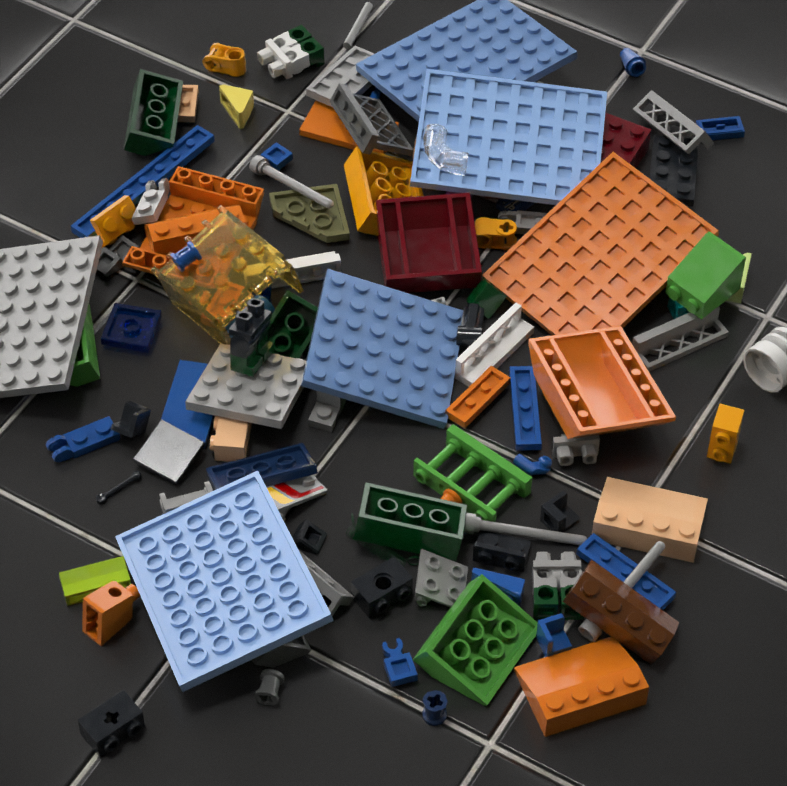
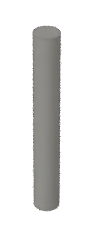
M366 2L343 43L345 49H351L373 8L372 3Z

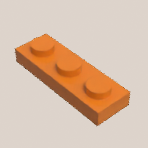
M490 366L445 410L448 419L465 429L510 384L511 377Z

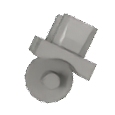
M561 434V437H553V458L558 459L560 466L571 465L576 456H582L583 463L585 464L596 463L600 442L599 434L567 439L565 434Z

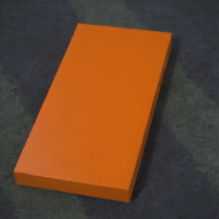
M315 101L299 129V135L352 150L356 146L358 147L334 108ZM373 149V151L386 154L387 152L384 150Z

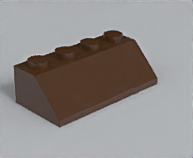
M592 559L563 600L565 604L590 622L596 624L600 629L650 665L662 655L679 625L677 620Z

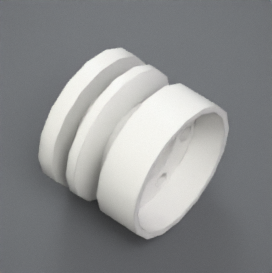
M776 327L744 353V367L749 377L755 384L768 392H778L787 385V328Z

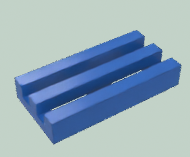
M740 116L696 120V124L706 131L711 140L740 138L745 135Z

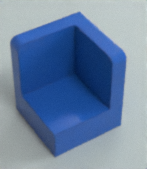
M562 613L538 620L536 639L545 657L572 649V645L564 631L565 617Z

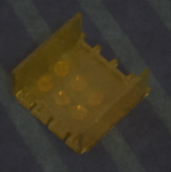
M220 205L217 208L220 214L209 223L205 219L201 222L204 229L193 239L188 235L184 238L186 243L191 241L202 256L200 261H194L185 267V271L181 272L170 257L172 252H169L166 255L169 261L160 270L155 266L150 270L159 278L172 304L217 342L230 345L231 338L225 326L235 318L237 313L234 309L242 311L247 307V302L251 298H255L251 294L252 292L256 295L263 292L272 283L270 275L275 279L279 276L298 293H301L303 289L293 265L286 261L284 255Z

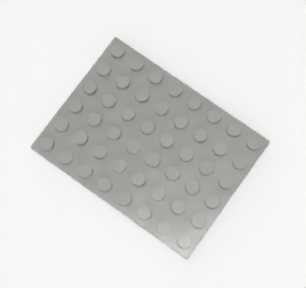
M100 235L0 249V398L69 389L103 245Z

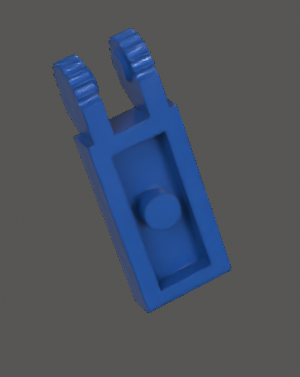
M110 416L63 434V436H54V438L47 441L46 447L48 450L54 451L52 454L54 461L62 462L63 460L79 457L118 441L120 433L111 430V426L114 423Z

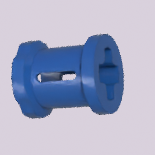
M188 241L187 246L177 253L170 254L171 259L181 272L185 271V267L194 261L202 259L199 251L191 241Z

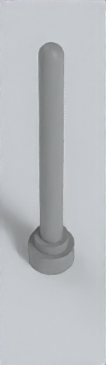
M257 155L251 160L249 168L253 173L268 175L328 209L334 206V202L331 199L271 167L266 158Z
M467 512L463 533L474 534V532L479 533V530L573 545H581L587 540V537L583 535L481 520V517H476V514Z
M662 541L655 543L625 579V584L631 588L634 587L665 549V544ZM585 619L578 628L579 632L591 642H595L602 634V629L588 619Z

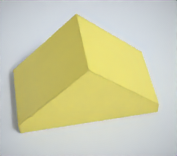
M224 84L220 85L221 104L238 128L243 129L254 108L253 91Z

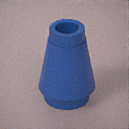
M624 48L620 52V58L627 74L638 77L645 72L646 61L644 58L630 48Z

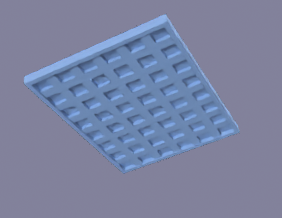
M426 69L410 187L457 193L470 192L472 195L557 205L601 163L607 92Z

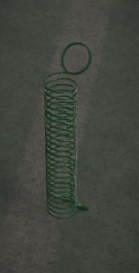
M351 513V518H352V523H353L352 526H353V528H356V525H355V523H354V516H353V513ZM374 544L369 551L376 555L379 548L376 550L377 546L374 548ZM389 548L388 550H386V552L389 551L388 554H389L390 552H391V555L393 554V553H392V551H393L392 549ZM383 550L382 553L380 554V556H378V557L382 558V560L385 561V559H383V557H381V555H382L383 552H384V550ZM398 554V556H397L398 559H400V561H401V560H404L405 563H406V561H407L408 564H410V565H418V564H419V563H417V564L409 563V559H411V558H418V559H419L420 557L412 556V557H409L408 560H406L405 558L401 559V555H399V554Z

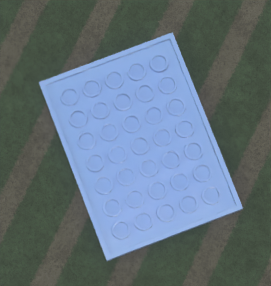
M258 471L115 536L182 692L334 621Z

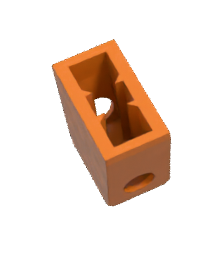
M111 581L84 597L82 632L100 646L106 643L132 619L133 602L140 597L137 587L130 584L124 588L118 582Z

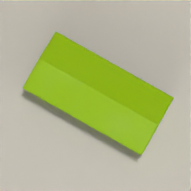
M124 556L59 572L67 606L83 602L84 597L111 581L118 582L124 588L131 584Z

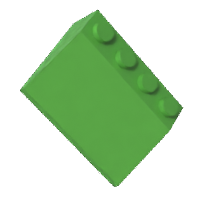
M481 574L468 583L413 658V661L432 678L483 706H487L536 636L538 622Z

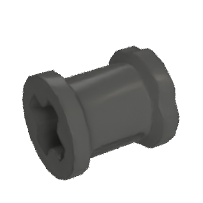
M264 669L260 674V679L262 680L260 688L256 690L254 697L261 704L276 705L279 701L278 691L280 685L284 683L285 677L277 670Z

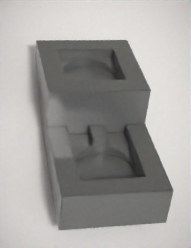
M121 235L109 249L105 247L101 249L97 271L105 277L114 274L124 267L122 262L131 246L137 248L139 246Z

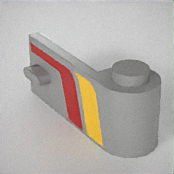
M314 475L267 487L283 521H285L287 509L327 494L328 491Z

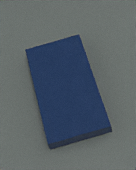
M303 443L206 468L207 477L214 490L255 471L259 472L266 487L318 473L317 465Z

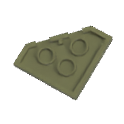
M337 184L309 187L334 202V206L331 209L320 205L295 190L269 193L274 217L326 243L350 240V232Z

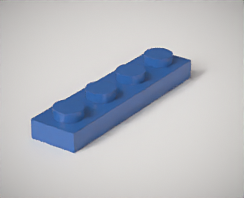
M510 366L509 376L511 377L510 388L516 451L541 450L536 379L533 367Z
M595 533L577 548V556L587 563L592 559L622 582L638 565ZM648 571L644 573L632 588L661 610H664L676 597V591Z

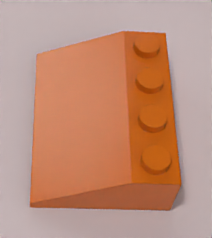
M613 637L514 667L517 679L545 737L646 705L649 685L634 659Z

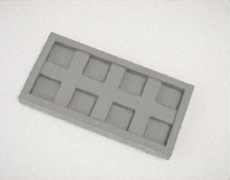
M354 46L306 88V96L332 107L329 101L339 83L347 85L351 93L362 95L373 84L356 71V63L374 55V53Z

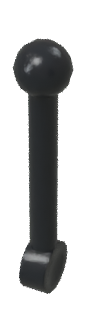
M134 471L131 477L105 494L99 493L96 495V502L100 505L106 503V498L132 481L140 480L141 473Z

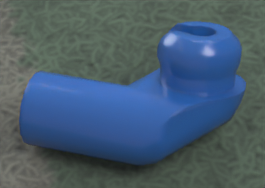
M518 454L514 458L513 464L528 475H541L551 470L552 460L547 456H542L539 458V461L532 462L523 455Z

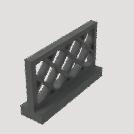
M338 84L329 102L363 154L370 155L373 149H379L408 156L412 155L413 148L380 99L353 94L347 85Z

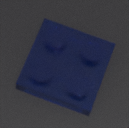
M114 303L101 336V345L148 353L162 318L161 310Z

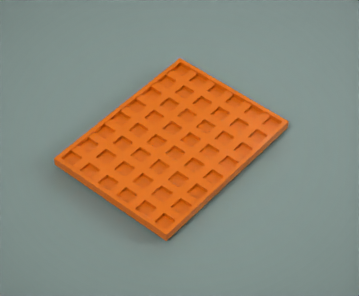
M612 152L496 261L482 277L492 283L499 291L503 292L507 296L506 299L512 304H520L522 306L521 311L551 335L616 326L624 328L667 286L668 276L703 236L709 231L719 236V230L616 153Z

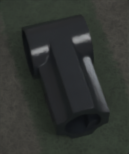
M470 303L464 307L461 325H458L456 345H459L461 348H468L483 334L484 308H481L479 304Z

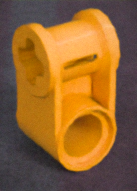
M220 43L212 44L209 55H206L202 61L203 66L207 70L233 77L242 76L247 70L244 50Z
M480 217L475 220L478 248L506 251L517 243V238L515 237L517 225L514 221L509 219H489L486 217Z

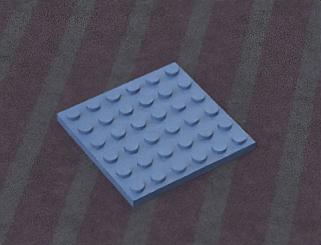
M327 269L301 386L444 429L448 419L445 410L450 406L455 365L459 352V345H456L458 325H461L463 310Z

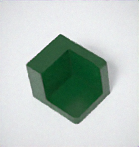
M483 277L467 298V302L469 304H479L481 308H484V316L491 318L507 296Z

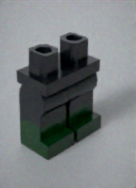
M251 298L247 302L245 311H239L236 314L235 322L228 329L229 335L232 336L230 340V368L232 371L252 377L275 351L274 343L268 341V328L271 324L272 311L264 308L263 300Z

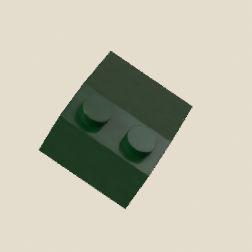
M289 290L286 291L272 313L271 324L268 328V341L274 343L275 351L272 354L304 360L308 355L318 307Z

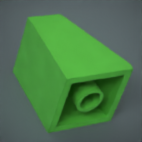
M709 231L668 276L665 293L672 300L677 301L690 313L695 314L702 320L740 290L746 257Z

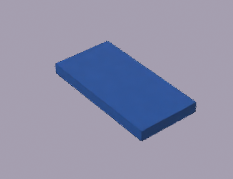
M180 360L161 419L203 441L205 449L215 415L186 410L185 401L208 364Z

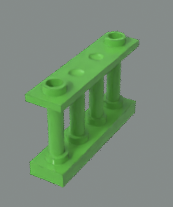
M454 424L447 429L446 447L428 464L419 458L414 460L413 476L418 482L426 484L442 496L444 490L452 489L460 496L462 504L467 505L466 512L476 514V517H481V520L496 522V510L513 493H517L524 499L531 493L532 477ZM458 453L466 460L447 478L436 471L451 455ZM473 466L486 472L467 491L456 484ZM493 480H498L506 487L487 505L476 498Z

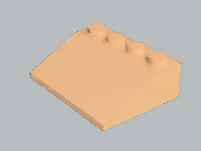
M607 477L595 514L592 534L595 533L611 545L647 553L656 542L662 541L665 544V549L660 554L661 556L694 563L708 499Z

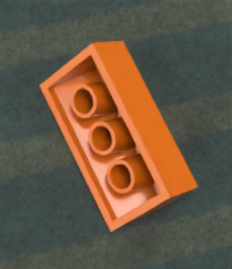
M232 205L144 224L152 252L167 256L187 246L188 241H191L198 251L247 241L246 221L240 205Z

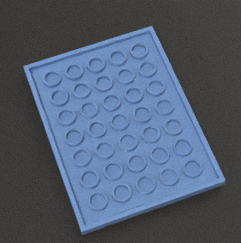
M476 0L356 63V71L419 122L426 69L535 82L577 59V51L510 1Z

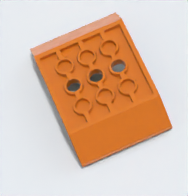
M178 166L169 181L170 196L157 221L232 205H240L246 221L248 241L257 224L264 189ZM146 236L140 248L131 246L122 262V266L205 289L217 290L227 280L247 241L219 247L218 249L213 248L199 251L202 259L194 261L185 267V271L181 272L170 256L152 252Z

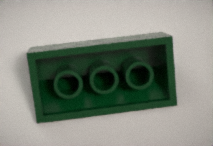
M140 69L133 89L124 143L125 151L147 156L173 147L183 86L182 80Z
M365 482L353 539L420 554L421 549L456 562L463 538L467 505Z

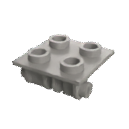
M421 549L414 597L417 605L426 606L432 600L451 607L466 587L468 567Z

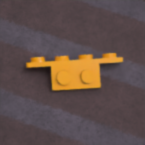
M124 195L90 220L97 235H100L103 240L102 248L115 243L118 236L135 228L132 216L136 208L130 196Z

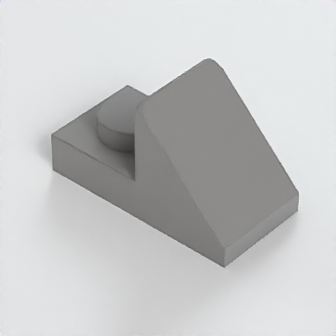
M316 391L317 402L308 419V426L332 432L346 403V399Z

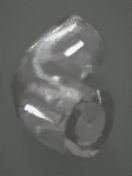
M439 124L427 125L424 129L423 142L425 154L430 162L442 171L465 176L469 153L455 151L448 147L446 144L447 129Z

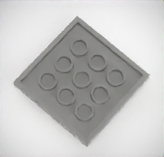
M220 344L185 401L186 410L282 429L304 388L301 386L306 360L271 354L252 377L231 370L230 345Z

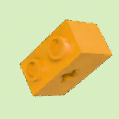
M719 404L712 426L707 458L731 464L739 439L744 415L743 409Z

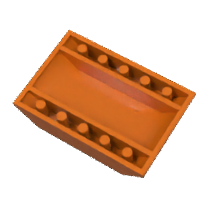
M621 326L529 339L528 344L534 377L567 439L663 425L676 420L675 414Z

